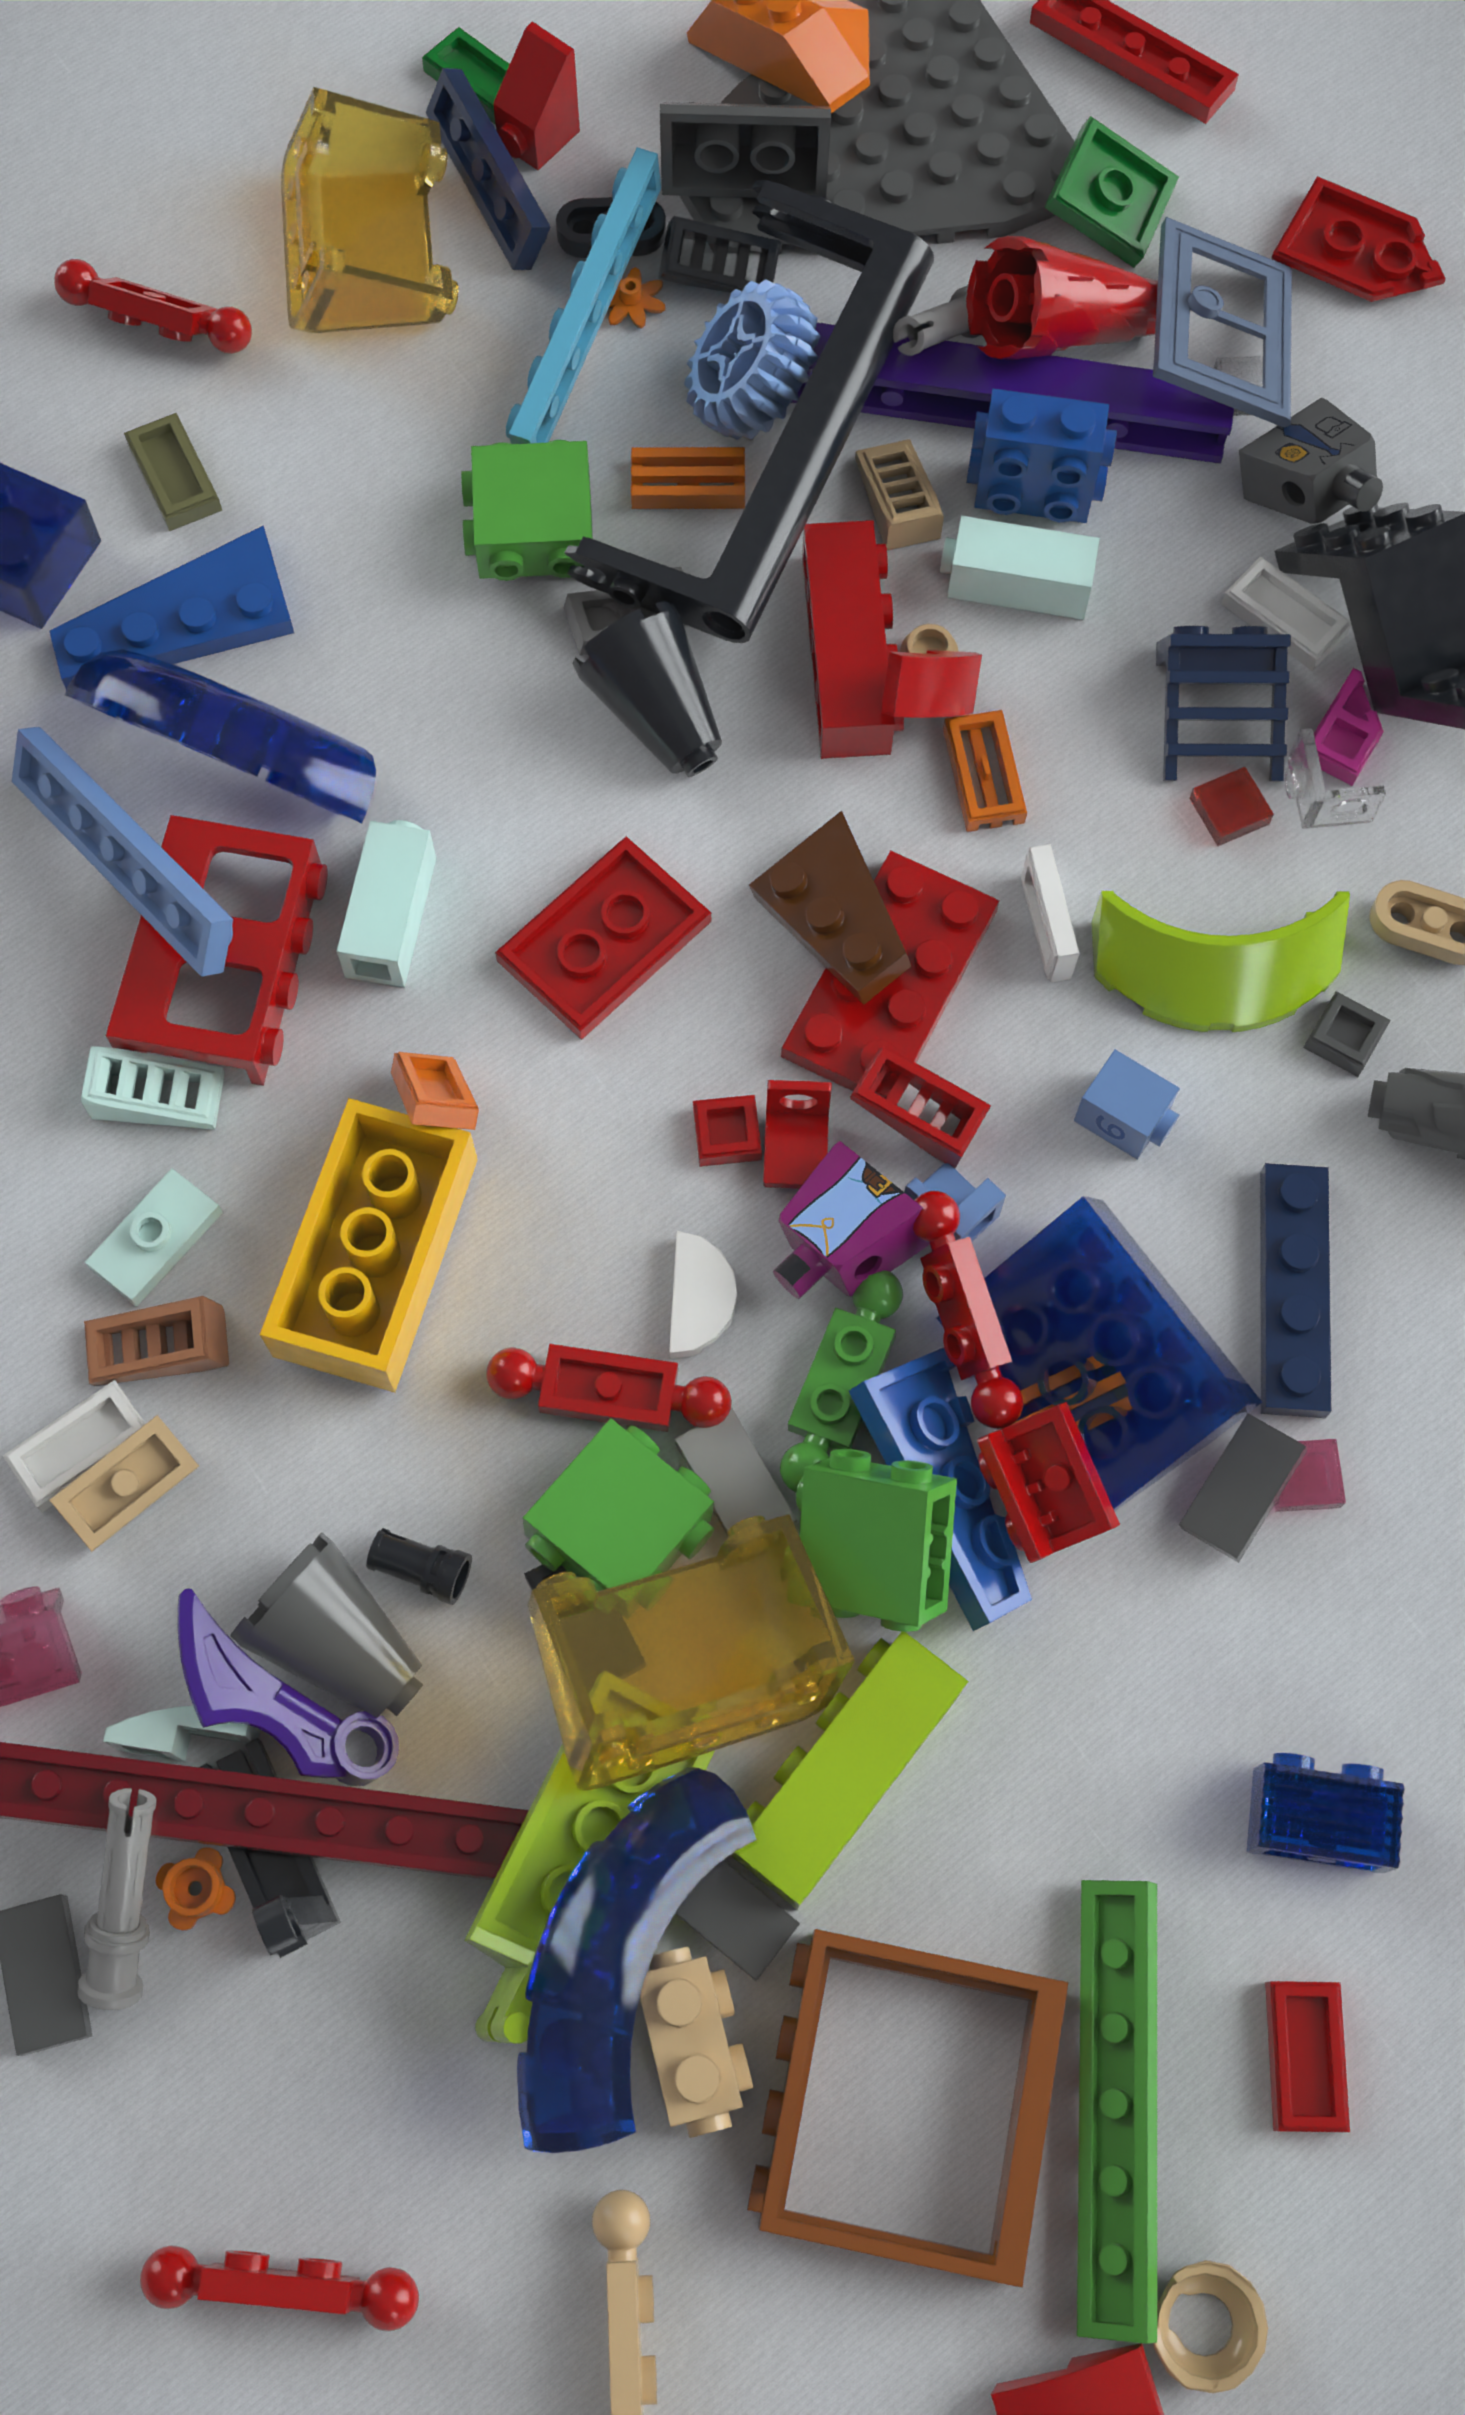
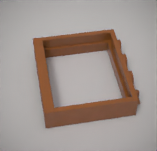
M818 1929L813 1931L810 1945L797 1943L789 1986L802 1988L797 2018L783 2015L775 2057L777 2060L788 2062L783 2092L773 2089L769 2090L761 2134L775 2137L769 2167L755 2165L747 2207L749 2211L760 2213L759 2230L1022 2288L1069 1982ZM830 1959L1028 2001L989 2253L785 2209Z

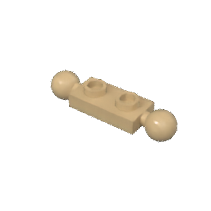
M615 2190L599 2200L592 2216L594 2234L600 2244L608 2251L606 2270L611 2415H644L643 2405L657 2404L656 2356H642L641 2324L654 2323L653 2275L639 2276L637 2247L645 2240L649 2232L650 2213L644 2200L634 2192Z

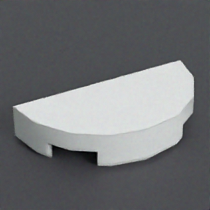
M677 1231L669 1348L670 1359L695 1356L701 1353L704 1347L715 1342L723 1331H726L731 1325L737 1304L734 1271L721 1250L701 1236Z

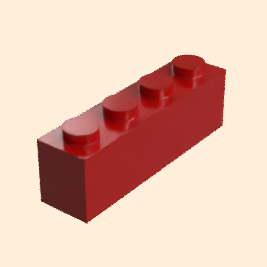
M874 520L806 524L803 529L802 564L820 758L891 755L894 732L904 730V717H892L881 713L889 652H898L896 644H886L885 629L893 628L891 593L881 594L880 579H887L888 576L886 543L876 544Z

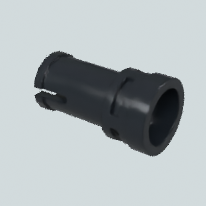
M382 1528L381 1531L377 1532L370 1546L366 1567L369 1570H377L418 1585L422 1593L431 1594L438 1598L439 1601L454 1605L467 1582L472 1564V1555L461 1550H450L442 1545H437L433 1548Z

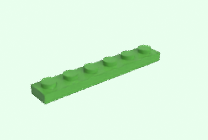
M1081 1880L1077 2337L1144 2344L1157 2342V1884L1150 1881Z

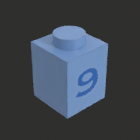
M1114 1049L1083 1095L1074 1121L1138 1160L1149 1142L1160 1147L1175 1125L1179 1114L1171 1110V1107L1180 1088Z

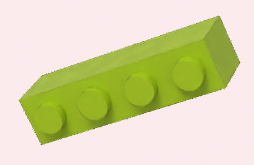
M901 1632L891 1645L883 1638L877 1641L857 1668V1671L866 1677L851 1698H848L841 1691L837 1693L815 1723L824 1731L821 1737L808 1753L799 1745L792 1751L773 1777L775 1781L782 1785L766 1808L755 1800L730 1833L739 1841L733 1849L732 1857L796 1910L799 1909L969 1682L906 1632Z

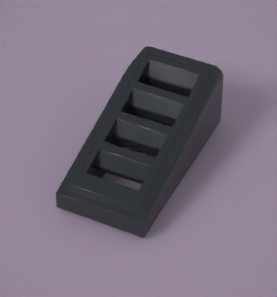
M673 216L667 225L658 279L732 293L735 289L743 291L744 287L750 282L745 280L750 250L760 252L755 282L760 284L767 279L774 283L781 241ZM684 239L693 240L689 266L679 264ZM706 242L716 244L711 271L702 270ZM728 247L738 248L733 277L724 275Z

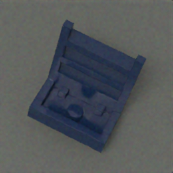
M1208 626L1173 627V634L1156 642V666H1166L1163 781L1177 780L1178 757H1270L1269 781H1284V757L1287 756L1285 721L1288 720L1286 687L1289 684L1290 671H1287L1288 647L1291 644V634H1268V627L1265 626L1233 627L1232 634H1209ZM1179 685H1272L1271 707H1179ZM1178 721H1271L1270 744L1178 743Z

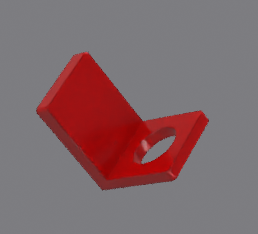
M768 1080L764 1187L800 1189L827 1155L831 1082ZM806 1095L813 1098L809 1100H792L785 1098V1096Z

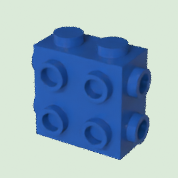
M992 389L989 413L977 411L966 483L977 484L974 508L991 510L1002 515L1014 513L1044 517L1060 523L1070 521L1087 523L1092 500L1103 501L1108 466L1111 467L1115 449L1117 430L1106 429L1109 404Z

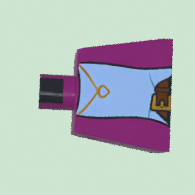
M839 1140L780 1213L779 1224L794 1251L773 1270V1274L780 1284L797 1299H800L823 1276L846 1296L851 1297L858 1286L869 1275L880 1271L891 1272L930 1245L929 1242L920 1239L913 1232L914 1222L923 1207Z

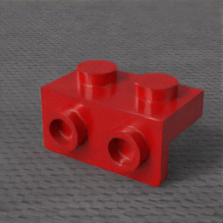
M1067 1402L1058 1404L977 1439L981 1450L978 1457L981 1472L987 1483L993 1489L998 1490L1008 1513L1005 1516L1008 1535L1015 1547L1025 1552L1030 1563L1041 1560L1057 1551L1112 1530L1120 1525Z

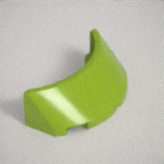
M1101 891L1091 921L1094 977L1109 992L1116 989L1128 999L1144 1007L1143 1015L1171 1026L1198 1032H1207L1208 1030L1241 1032L1265 1027L1294 1015L1299 1007L1312 1000L1321 991L1325 992L1341 972L1350 892L1337 891L1334 897L1315 912H1306L1303 919L1290 925L1250 935L1226 936L1192 932L1165 924L1132 907L1117 896L1114 891Z

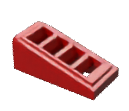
M882 1043L850 1096L852 1101L943 1163L950 1164L954 1168L957 1167L991 1107L985 1101ZM889 1069L899 1077L885 1099L875 1092ZM910 1084L919 1092L909 1110L906 1111L897 1106ZM929 1099H932L940 1107L929 1124L919 1117ZM950 1113L961 1120L952 1136L941 1130Z

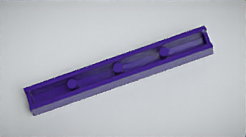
M817 322L815 330L821 337L813 351L817 354L818 359L835 325ZM907 337L893 344L860 412L975 429L977 411L989 413L992 389L1109 404L1106 429L1117 430L1115 449L1221 464L1225 442L1232 430L1234 408L1153 377L1152 369L1053 355L1004 360L989 357L977 347L982 345L943 341L911 356L903 354L898 349L902 344L910 342V339ZM817 361L814 362L812 365L809 366V369H808V372H807V374H808L809 377H810V375H811V373H812V371H813V369H814V367H815ZM807 382L802 384L798 392L799 397Z

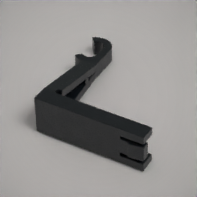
M257 1738L245 1744L258 1775L278 1778L263 1742ZM242 1749L216 1761L219 1770L254 1775ZM207 1763L199 1767L213 1769L212 1766ZM227 1847L253 1906L252 1913L257 1929L270 1956L275 1954L281 1958L307 1945L306 1940L341 1923L313 1858Z

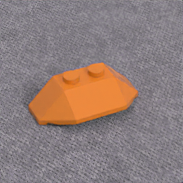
M711 0L687 32L689 43L814 106L830 107L831 114L870 86L868 10L848 0Z

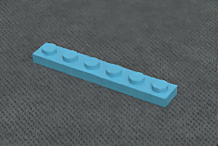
M637 147L628 168L621 167L613 184V201L607 215L600 214L595 222L591 237L592 248L586 262L580 260L573 271L570 283V298L565 309L558 308L554 313L549 329L550 342L544 356L538 355L532 362L527 381L528 391L522 405L515 404L510 411L506 424V436L510 438L511 444L548 443L660 193L661 180L657 153Z

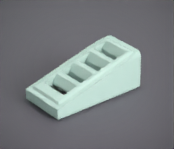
M91 1046L81 1102L91 1119L215 1130L225 1071L223 1067L119 1048ZM113 1076H119L116 1095L110 1094ZM137 1078H146L143 1099L133 1098ZM164 1080L173 1081L169 1104L160 1103ZM189 1082L200 1083L195 1109L185 1107Z

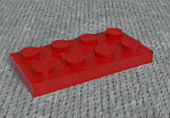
M891 850L875 877L874 883L904 946L911 967L864 1005L825 968L781 1047L782 1058L851 1091H854L881 1043L917 1063L997 913L1000 900ZM888 1069L875 1093L886 1099L899 1076Z

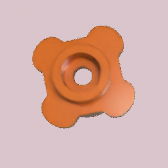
M209 1847L201 1848L197 1851L194 1858L184 1859L176 1864L166 1863L158 1870L156 1886L163 1891L164 1899L171 1908L168 1914V1921L174 1928L183 1931L190 1930L195 1926L198 1919L212 1913L225 1915L233 1908L236 1894L232 1888L225 1884L220 1870L223 1865V1857L217 1850ZM199 1882L202 1885L201 1893L196 1896L191 1895L189 1891L191 1884Z

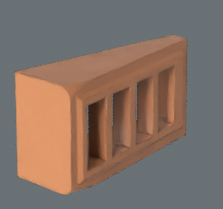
M205 1296L84 1321L89 1384L94 1386L107 1385L114 1380L117 1383L203 1372L229 1365L224 1308L221 1304ZM173 1326L175 1352L168 1353L166 1327ZM140 1330H146L148 1358L141 1359ZM121 1333L123 1363L120 1364L114 1363L112 1334Z

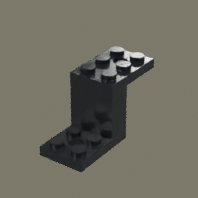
M1408 503L1393 504L1384 508H1378V504H1376L1372 509L1364 512L1350 507L1342 513L1344 520L1329 527L1327 523H1321L1303 528L1293 534L1295 542L1274 551L1279 570L1283 573L1337 578L1340 580L1374 711L1385 715L1465 729V512L1442 511L1441 504L1427 505L1418 509H1410Z

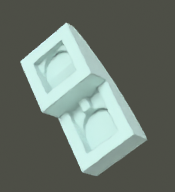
M183 1706L148 1712L106 1728L103 1742L118 1751L185 1762L191 1735L247 1744L257 1738L259 1739L261 1729L237 1723L217 1724L203 1728L194 1706Z

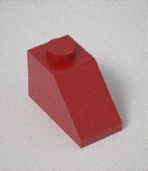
M532 21L524 29L493 106L496 131L510 156L516 159L520 158L537 171L580 132L575 51L572 47Z

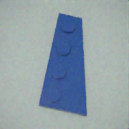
M263 525L49 630L61 680L68 692L293 634L294 629Z
M943 1347L865 1380L849 1390V1393L886 1465L891 1466L893 1462L902 1460L919 1461L932 1465V1474L957 1478L949 1586L969 1625L975 1631L1032 1600L1015 1545L1008 1535L1005 1517L994 1513L989 1497L990 1485L981 1472L979 1460L977 1459L967 1428L975 1420L967 1396L957 1397L949 1372L956 1365L950 1361Z

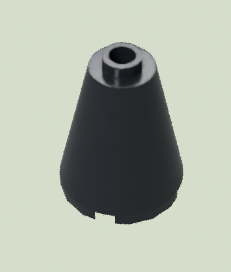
M662 601L655 603L660 611L659 614L645 618L642 611L637 609L608 625L583 647L589 656L588 659L583 663L575 657L572 664L579 679L671 773L676 774L684 771L688 777H692L703 772L717 761L718 757L715 751L721 746L722 740L681 616L673 603Z

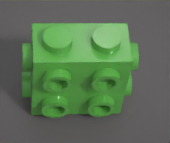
M553 440L548 443L528 444L499 442L486 446H471L472 470L461 471L463 504L464 507L473 506V519L463 520V540L465 556L476 555L479 579L495 578L510 581L526 576L553 575L560 578L571 577L567 574L570 566L582 567L583 565L568 557L564 553L568 545L578 546L583 536L593 539L587 441L569 442L567 440Z
M612 1418L608 1420L522 1518L524 1534L529 1539L525 1547L541 1564L552 1571H556L562 1565L580 1581L576 1589L593 1607L604 1614H607L614 1608L615 1611L627 1619L638 1605L646 1611L650 1609L662 1596L672 1580L665 1573L682 1554L689 1560L692 1559L709 1540L715 1529L709 1524L712 1520L714 1501L708 1497L711 1493L710 1488L697 1474L684 1466H681L676 1471L657 1456L660 1449L645 1432L633 1425H630L625 1430Z
M854 1449L833 1450L830 1452V1458L804 1467V1474L800 1479L796 1492V1504L799 1511H801L799 1541L795 1546L792 1556V1571L797 1577L795 1600L820 1605V1612L831 1617L851 1618L861 1614L881 1619L880 1624L882 1627L901 1632L919 1630L921 1625L946 1612L948 1606L957 1478L932 1474L933 1466L919 1461H895L891 1466L871 1462L870 1453Z

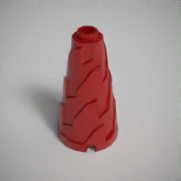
M1023 236L997 238L984 248L994 250L988 261L976 260L973 266L966 295L968 325L971 335H982L987 345L977 347L989 357L1018 360L1029 357L1051 356L1055 351H1064L1069 347L1127 343L1136 337L1155 335L1158 280L1138 276L1133 272L1124 271L1122 268L1115 267L1101 260L1065 251Z

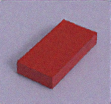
M1265 1982L1273 2131L1350 2132L1341 1982Z

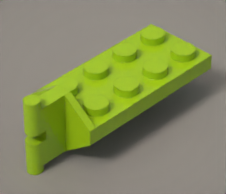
M605 1670L597 1673L464 1940L505 1967L483 2014L477 2019L475 2024L477 2036L486 2042L520 2044L527 2041L531 2036L532 2025L549 1989L586 2006L596 2005L722 1737L720 1733Z

